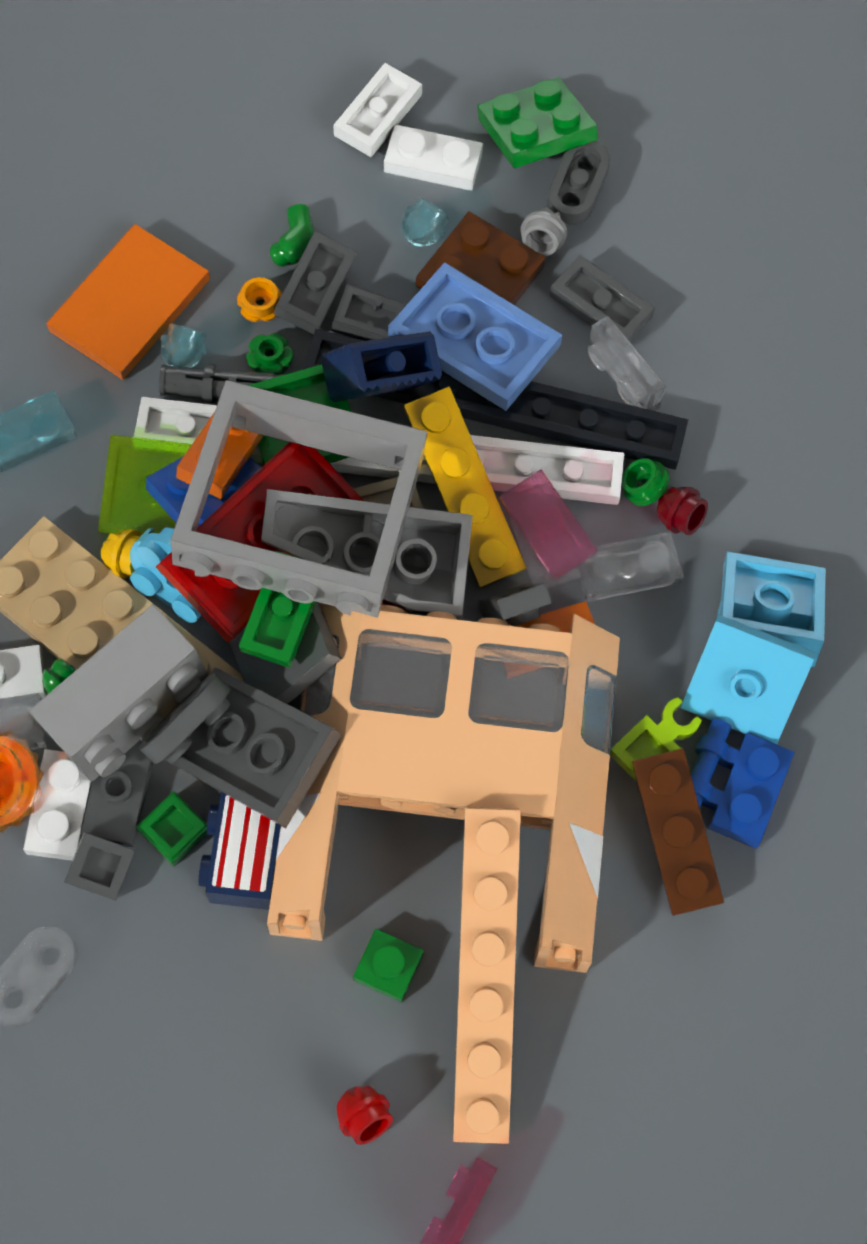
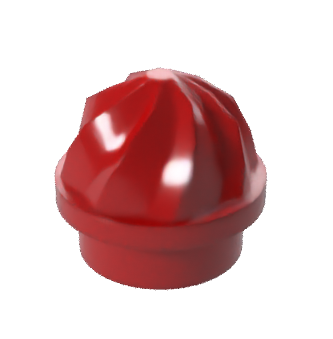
M355 1086L348 1089L341 1096L337 1104L339 1129L343 1135L351 1136L358 1145L367 1144L380 1137L393 1122V1117L388 1111L390 1106L388 1099L370 1086Z

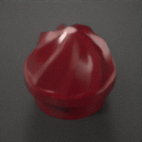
M671 487L659 498L657 506L658 518L666 526L667 530L674 534L682 532L686 535H692L701 526L708 511L707 500L701 498L699 491L693 487Z

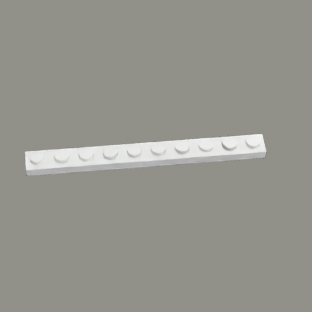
M141 397L133 438L135 448L186 454L215 412L217 405ZM470 435L494 491L618 505L624 453ZM256 447L251 457L256 463H263L258 447ZM351 457L330 463L339 473L382 478H395L400 473L398 469ZM423 457L417 482L435 484L425 457Z

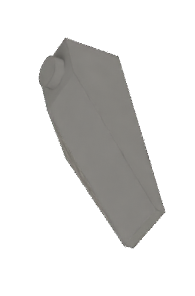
M267 489L261 542L304 560L370 576L390 504ZM409 507L383 599L412 612L429 613L439 611L450 613L456 617H462L473 515Z

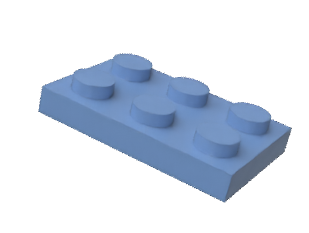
M445 262L388 325V337L430 331L435 338L441 370L507 411L557 351L562 341V334Z

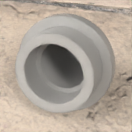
M545 207L528 214L521 225L522 243L543 256L552 255L556 250L560 249L567 237L566 224L561 220L560 213H554L551 209Z

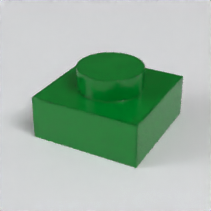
M375 928L353 975V981L402 1003L423 957L424 950Z

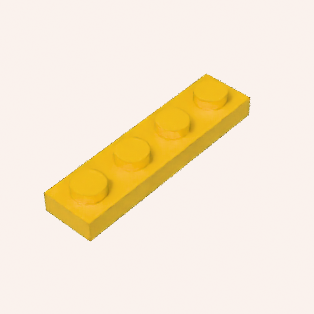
M450 386L405 404L404 410L412 428L428 432L424 457L447 512L473 515L468 562L479 588L481 589L526 570L524 561Z

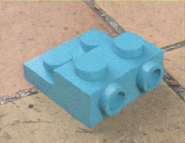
M727 551L723 564L721 601L717 616L719 614L816 652L811 666L815 668L824 643L826 568Z

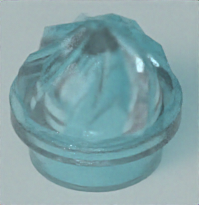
M419 198L414 206L406 208L401 227L404 236L411 245L418 247L431 246L444 237L446 234L444 227L450 219L437 206L423 198Z
M170 323L167 334H161L160 337L161 357L169 366L195 368L202 356L206 355L207 348H204L203 345L207 335Z

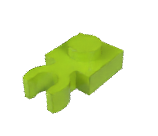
M679 697L667 703L658 725L646 715L610 749L609 755L636 782L632 761L681 749L674 741L690 738L699 728L702 720L698 716L690 724L684 726L674 721L673 713L678 710L683 702Z

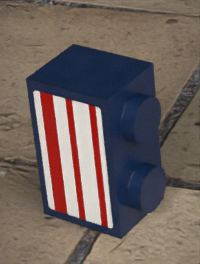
M222 792L219 804L211 803L209 808L207 835H214L211 855L203 854L201 859L199 886L206 887L205 893L210 903L269 910L281 826Z

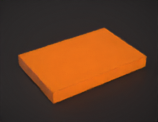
M134 224L46 323L48 330L124 380L209 282V271Z

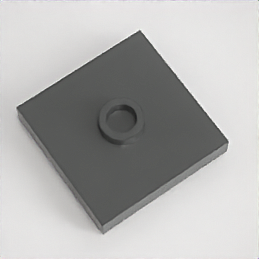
M319 602L315 603L291 668L241 652L239 644L246 627L230 641L243 681L286 704L291 702L341 660Z

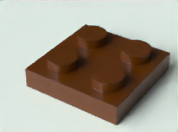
M468 211L416 276V287L421 289L445 262L515 305L544 268L546 257Z

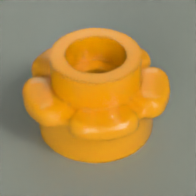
M252 278L242 286L238 293L237 305L242 308L241 314L245 319L251 322H258L259 320L269 322L277 317L273 313L282 296V292L267 278ZM264 300L265 303L263 305L256 304V301Z

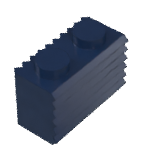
M430 331L349 343L323 353L321 357L329 399L334 403L341 400H352L382 393L410 390L437 381L442 376L435 338Z

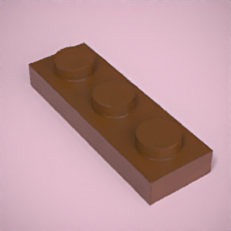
M684 748L632 761L672 916L723 904L724 899Z

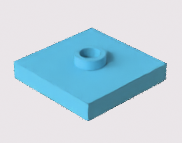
M718 614L680 708L711 721L713 719L723 720L730 724L734 730L744 734L747 732L777 744L813 664L816 652Z

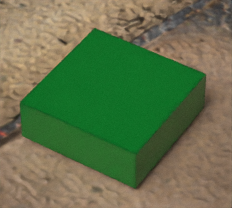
M173 791L136 826V829L174 867L207 835V822Z

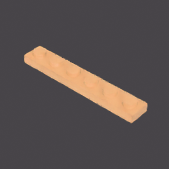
M465 807L453 1142L509 1144L520 809Z

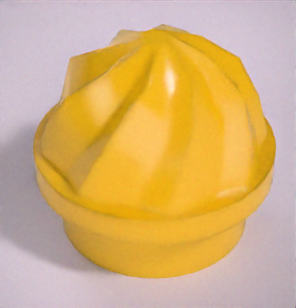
M127 529L118 533H110L107 540L103 542L101 558L114 575L126 579L135 571L130 560V550L142 535L139 531Z

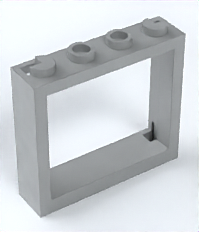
M226 380L171 538L173 565L195 570V576L205 577L211 574L230 579L236 585L245 589L259 590L265 588L281 592L295 602L312 603L316 601L335 606L340 612L349 616L351 611L378 617L422 465L428 432ZM231 427L400 470L370 576L196 532Z

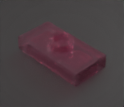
M542 469L499 497L500 502L554 581H557L597 554V549Z

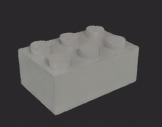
M152 604L30 709L29 713L86 777L93 782L99 776L107 777L115 772L125 761V753L139 740L143 742L151 731L197 685L208 677V674L196 649Z

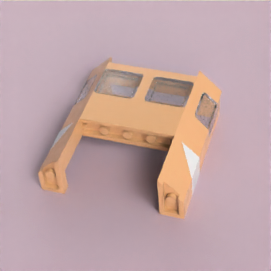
M319 603L341 660L302 691L299 710L333 727L342 736L286 828L281 826L267 920L270 935L323 941L326 921L324 904L338 805L464 820L465 807L514 808L521 810L520 827L550 830L540 935L535 946L533 967L587 973L592 964L596 907L599 893L620 637L576 614L573 615L570 630L567 633L560 632L558 627L549 624H533L529 628L508 626L509 624L506 621L498 618H481L478 622L457 620L456 616L450 613L439 611L429 612L426 616L405 614L403 609L389 605L381 606L378 617L351 611L349 616L340 612L335 606Z

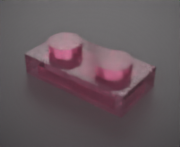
M478 1157L472 1169L461 1164L445 1194L455 1200L445 1221L434 1215L420 1244H459L498 1168Z

